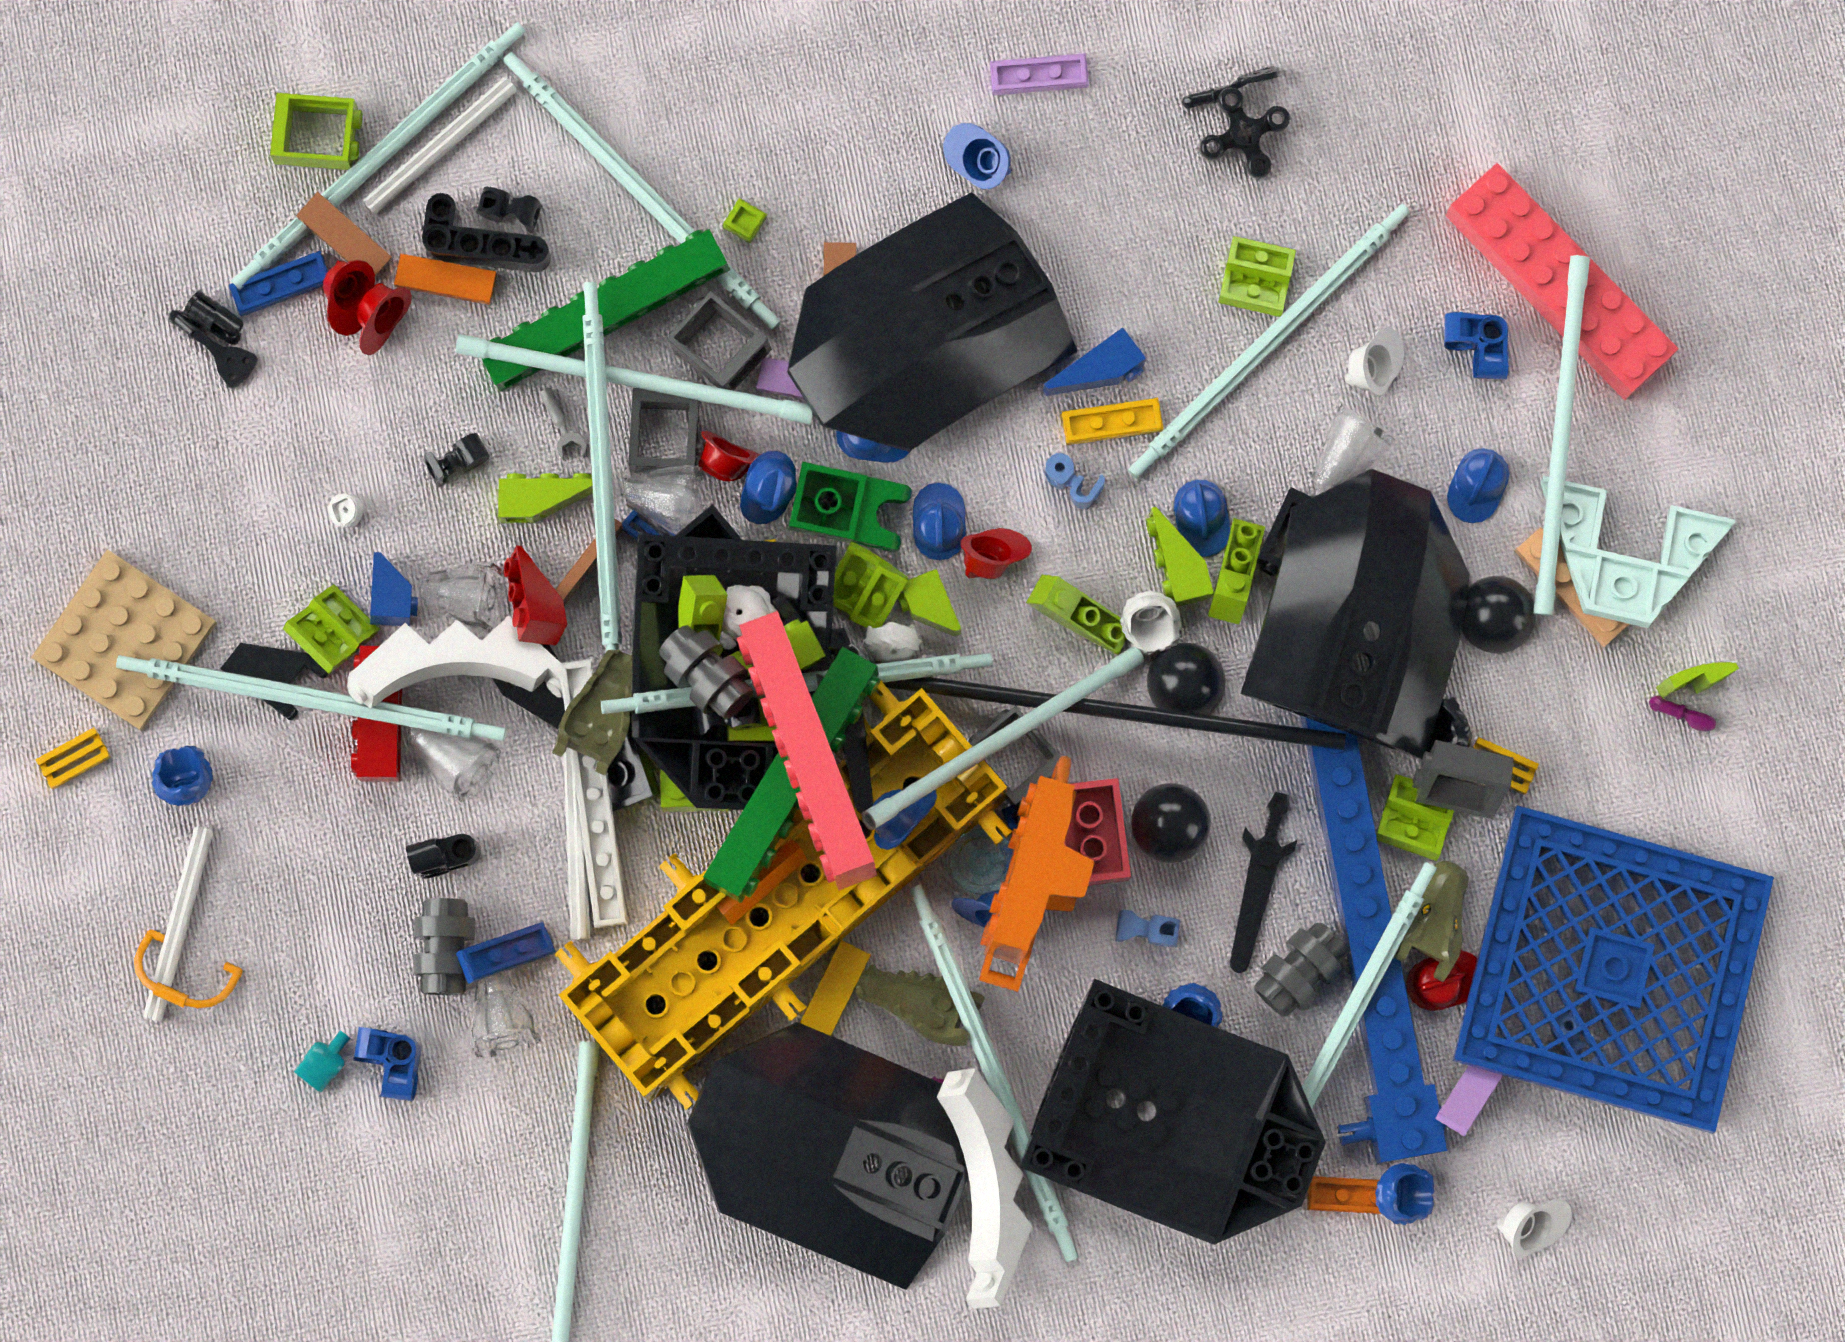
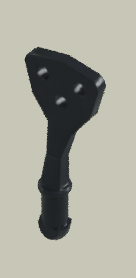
M1275 66L1266 67L1239 76L1235 82L1217 89L1210 88L1207 91L1183 97L1182 105L1185 108H1192L1212 102L1217 103L1218 95L1225 88L1240 89L1248 83L1277 78L1280 74L1279 69Z
M176 309L170 311V322L188 334L190 339L194 338L206 346L212 353L217 371L229 388H236L249 377L258 362L255 354L240 347L221 346L212 341L201 330V326L193 323L182 311ZM230 359L234 360L232 364H228ZM245 359H249L247 364H244ZM235 374L236 378L233 380L230 379L231 376Z

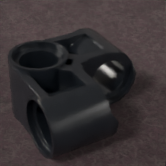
M457 834L442 839L435 837L407 845L406 853L413 874L420 876L421 879H428L475 864L480 858L481 847L471 836ZM462 842H470L472 846L470 855L466 858H458L456 854L457 846Z

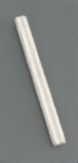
M506 77L500 80L369 194L363 201L366 208L373 214L381 211L516 93L515 85Z
M567 747L564 753L570 937L572 940L579 941L590 938L589 890L571 750Z
M201 826L194 828L153 982L156 984L159 982L172 987L213 836V831L209 828ZM150 990L144 1017L153 1021H162L167 1000L153 995V991Z

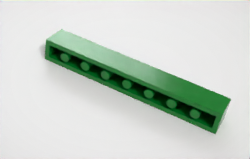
M710 229L704 232L703 230L694 231L685 238L686 241L676 247L674 245L666 246L656 253L657 257L650 261H638L628 267L627 273L619 277L615 275L610 276L599 283V288H597L599 314L602 315L603 337L731 270ZM584 291L572 296L570 303L561 308L554 306L545 310L541 314L542 318L530 324L529 321L523 322L512 329V334L502 339L501 337H495L489 341L564 357L583 349L582 316L586 315ZM491 358L482 359L495 386L500 392L543 370Z
M843 646L811 697L831 751L834 753H838L846 740L844 732L850 723L854 725L860 718L864 708L860 705L866 695L872 696L881 680L878 678L879 671L877 665ZM779 752L703 876L706 884L739 903H742L745 896L750 898L754 894L760 882L757 876L763 867L768 869L777 854V851L774 850L780 838L785 840L788 837L795 823L792 821V818L797 810H800L795 794L800 792V788H792L784 762L789 759L787 756L781 758Z

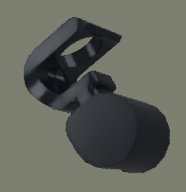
M488 186L483 188L476 209L478 215L495 222H502L505 216L512 219L517 217L529 233L534 232L542 208L540 201L536 197L527 195L511 200L510 194L504 190Z
M472 433L459 439L453 444V451L446 453L441 460H437L432 452L424 454L423 461L437 487L443 486L448 477L457 468L461 467L465 472H468L489 459L490 455L478 433Z
M751 697L749 702L729 719H724L715 711L710 714H704L696 706L700 737L708 740L715 739L716 726L722 728L730 726L733 730H749L762 725L758 698Z

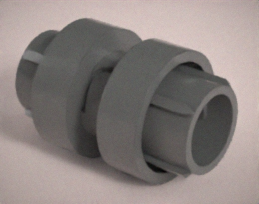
M688 625L680 627L666 639L659 650L660 656L667 662L664 669L665 675L680 689L691 685L693 689L689 698L704 714H710L715 711L724 719L733 717L749 702L753 695V689L745 682L748 670L734 656L721 659L719 656L723 650V645L708 630L696 633Z
M425 899L422 903V916L414 918V939L424 940L425 953L413 955V975L420 977V991L423 994L462 995L466 991V977L456 953L464 949V941L475 939V918L468 917V903L463 899Z
M1321 922L1315 923L1308 931L1299 928L1286 942V946L1291 952L1284 959L1274 954L1260 968L1264 976L1255 984V991L1269 1007L1282 1017L1289 1016L1296 1008L1304 1011L1318 997L1312 987L1319 980L1329 985L1343 971L1340 962L1348 955V947L1330 928Z

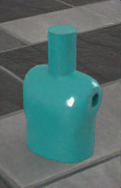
M340 1030L329 1045L323 1042H315L303 1061L294 1070V1073L322 1093L328 1083L344 1067L345 1061L339 1053L351 1038Z

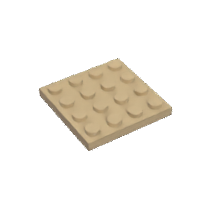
M107 549L31 658L142 731L175 682L149 678L145 673L116 668L118 656L122 655L148 661L151 658L188 665L217 622Z

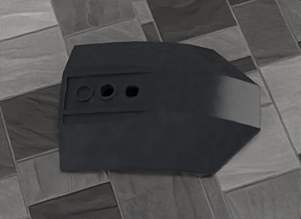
M971 192L889 235L808 286L803 294L787 373L823 427L911 452L912 449L986 403L1076 354L1077 348L1052 283L1018 232ZM980 281L986 284L989 293H979L974 287V282ZM949 295L958 296L962 300L963 308L952 310L946 303V297Z
M1371 468L1290 508V519L1274 587L1240 694L1422 760L1439 713L1457 650L1467 605L1470 574L1431 491ZM1368 622L1376 623L1380 629L1379 637L1375 641H1369L1363 635V627ZM1360 653L1365 654L1370 662L1369 668L1364 673L1358 671L1355 666V659Z
M638 534L633 615L631 697H633L634 693L678 689L664 673L667 662L660 656L659 650L666 639L679 629L678 605L683 576L715 575L725 591H727L728 587L734 585L763 587L769 593L770 603L777 611L778 609L773 604V600L781 594L784 595L803 622L806 620L809 622L820 645L831 658L832 651L828 649V640L833 623L837 546ZM737 610L736 614L741 615L742 610ZM778 611V613H779V615H780V618H781V621L784 622V621H785L784 617H783V616L781 615V613ZM736 644L731 649L723 648L719 657L723 659L740 651L739 646ZM748 675L746 680H751V676ZM815 691L809 692L811 697L813 696ZM696 706L636 714L635 710L631 711L632 737L695 808L744 810L778 754L775 742L727 741V727L716 726L715 739L708 740L700 737Z
M1094 978L1063 1044L1041 1100L1020 1168L1215 1245L1301 1207L1326 1141L1288 1054L1198 1021ZM1113 1088L1120 1090L1124 1096V1101L1118 1108H1112L1106 1102V1095ZM1143 1101L1151 1102L1156 1110L1155 1116L1149 1121L1141 1120L1137 1115V1107Z
M798 1022L714 1059L687 1122L718 1212L905 1290L908 1289L946 1234L969 1178L964 1154L956 1131L945 1109L937 1099L942 1083ZM875 1153L878 1156L879 1165L875 1171L868 1173L863 1167V1161L867 1155ZM904 1166L907 1171L906 1180L902 1184L897 1185L894 1180L895 1172L898 1168Z

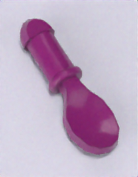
M1654 696L1649 700V705L1653 711L1663 712L1676 717L1677 720L1684 718L1692 728L1698 731L1707 732L1716 728V720L1713 717L1687 709L1684 704L1673 703L1663 699L1662 696Z

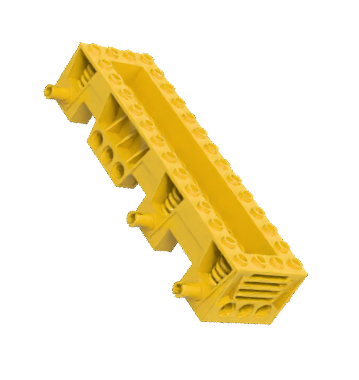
M880 680L876 690L882 696L876 691L872 696L866 695L884 714L882 722L870 731V738L866 740L873 804L884 793L897 789L903 790V784L906 780L910 778L919 780L972 747L922 688L909 699L899 702L884 685L883 681ZM844 759L837 766L860 822L863 821L862 814L854 806L852 787L850 786L846 761ZM985 760L966 770L936 789L937 798L932 809L917 824L906 840L897 847L889 850L881 849L875 843V830H872L871 835L866 838V842L875 863L877 876L838 890L835 881L828 883L820 860V856L825 855L824 851H816L808 828V824L813 822L811 818L804 820L801 810L798 809L792 818V821L795 823L790 834L785 840L780 838L774 850L778 852L790 840H794L807 857V860L732 926L716 907L727 895L706 884L703 878L706 871L699 875H693L678 858V855L674 853L668 859L675 866L676 870H673L666 860L659 866L678 888L676 896L663 906L665 911L613 954L610 951L595 963H589L572 941L565 944L564 947L572 955V958H569L562 948L556 952L555 956L561 960L574 978L571 985L558 996L644 1098L651 1103L669 1088L684 1106V1109L688 1110L693 1106V1103L687 1098L685 1093L688 1092L696 1102L699 1092L684 1074L772 999L788 1017L789 1021L797 1017V1014L789 1004H792L801 1014L807 1007L798 999L788 985L977 824L982 827L996 846L1003 841V837L1006 839L1013 832L994 812L1005 801L1008 787ZM811 864L817 866L821 873L820 878L814 883L805 882L801 877L802 869ZM763 908L768 912L769 920L767 924L757 927L750 922V914L754 909ZM712 952L717 956L718 962L714 969L706 971L699 967L698 959L702 953ZM658 995L665 999L666 1007L662 1013L654 1015L648 1012L646 1004L650 997Z

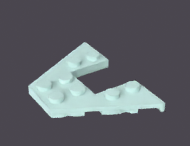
M1543 475L1540 485L1547 501L1549 477ZM1565 481L1559 542L1582 611L1593 616L1648 628L1735 523V519L1671 505L1667 514L1659 563L1599 550L1597 545L1607 490Z

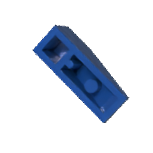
M1122 327L1044 383L1043 392L1046 396L1118 385L1125 379L1131 382L1144 372L1142 367L1145 364L1146 357Z

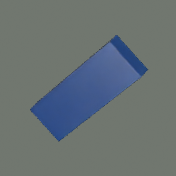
M321 251L256 274L242 285L244 287L241 290L233 283L229 284V288L238 312L242 317L323 287V280L328 269Z
M544 922L461 949L456 953V956L468 984L551 956L556 953V950Z

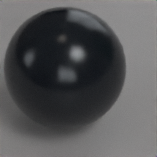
M1488 576L1479 579L1468 587L1467 605L1461 631L1473 646L1482 651L1496 654L1513 651L1526 642L1534 629L1536 615L1533 614V598L1522 584L1512 578Z
M1179 643L1168 650L1161 651L1152 661L1147 674L1149 696L1153 704L1161 709L1208 715L1219 705L1225 691V673L1219 659L1207 648L1194 643Z
M1177 783L1160 784L1147 790L1138 799L1131 816V830L1137 845L1149 857L1161 862L1176 863L1191 858L1201 850L1210 833L1211 819L1206 803L1193 789Z

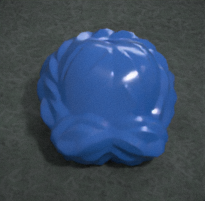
M187 745L178 750L173 748L159 753L155 760V769L152 772V785L156 795L167 803L176 806H189L192 803L199 802L207 795L211 782L214 780L210 763L204 758V752L196 746Z
M1196 983L1185 984L1171 990L1164 999L1163 1007L1216 1028L1222 1022L1221 1003L1216 994L1204 986Z
M1400 1163L1391 1166L1382 1174L1377 1182L1375 1195L1376 1205L1380 1213L1394 1224L1402 1225L1411 1224L1417 1219L1423 1220L1432 1213L1434 1207V1199L1432 1197L1435 1192L1433 1176L1425 1169H1420L1416 1165Z

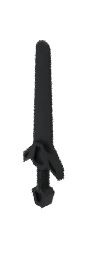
M844 628L832 629L829 633L828 649L835 653L834 657L836 658L842 646L847 649L851 644ZM817 673L816 678L819 686L824 677ZM863 712L854 725L851 723L848 725L844 732L846 740L843 744L854 806L860 814L873 806Z
M1275 792L1266 809L1269 812L1268 818L1270 819L1267 820L1269 822H1267L1265 835L1256 841L1248 829L1244 828L1242 840L1251 853L1230 958V967L1236 973H1243L1249 966L1278 863L1281 859L1293 853L1296 848L1297 840L1283 847L1276 840L1281 817L1288 812L1287 794Z

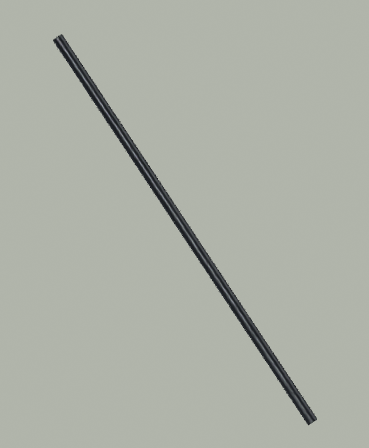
M934 677L883 682L887 688L917 692L922 688L929 694L1037 708L1058 695ZM1083 698L1062 711L1344 750L1346 740L1345 733Z

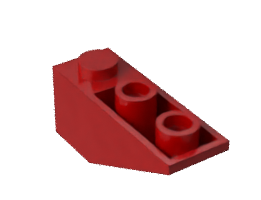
M516 545L511 557L507 558L504 563V576L508 577V600L513 605L512 622L513 626L517 627L518 639L521 642L557 646L568 625L563 599L522 546Z

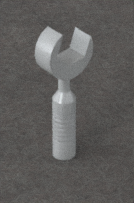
M552 389L542 390L539 393L553 424L560 429L563 435L557 444L559 456L564 461L563 449L573 443L582 447V457L584 459L587 454V445L584 438L577 433H568L565 426L566 419Z

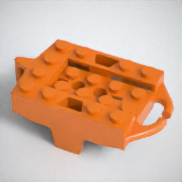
M1061 756L1051 779L1040 776L1037 784L1030 782L1026 797L1022 796L1017 816L1020 817L1017 829L1013 828L1008 848L1014 849L1005 881L1001 882L999 892L994 893L989 912L994 914H992L989 922L985 925L980 945L986 947L979 981L1018 992L1045 910L1072 912L1076 899L1083 898L1086 895L1094 867V860L1072 850L1064 844L1077 793L1074 791L1075 786L1068 784L1072 760L1068 756ZM993 957L1017 964L1018 968L1015 977L989 970Z

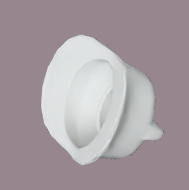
M1391 327L1381 328L1375 333L1368 344L1355 349L1350 354L1349 372L1345 378L1346 383L1355 385L1362 390H1370L1376 396L1384 395L1403 365L1404 345L1398 332Z
M1561 1199L1551 1200L1539 1206L1521 1202L1516 1204L1505 1218L1498 1221L1497 1227L1511 1244L1513 1254L1516 1257L1524 1258L1558 1241L1570 1225L1572 1211L1570 1205Z

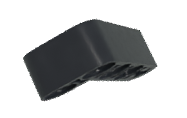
M437 193L428 200L422 242L428 256L432 259L527 272H541L549 266L551 261L550 251L546 241L541 237L459 227V211L450 195ZM446 205L451 208L450 213L445 217L435 215L436 209L440 206ZM436 237L447 239L443 247L436 249L430 246L431 241ZM473 240L479 243L478 248L473 252L462 250L463 245L468 241ZM502 244L511 247L510 252L505 256H498L494 253L495 249ZM518 246H521L522 252H518ZM534 249H539L541 254H537L536 259H531L529 254H533Z

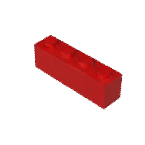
M360 646V654L354 655V669L379 646ZM403 688L382 701L402 705ZM358 717V720L352 721V739L357 740V753H352L351 772L356 773V777L361 782H400L402 725Z

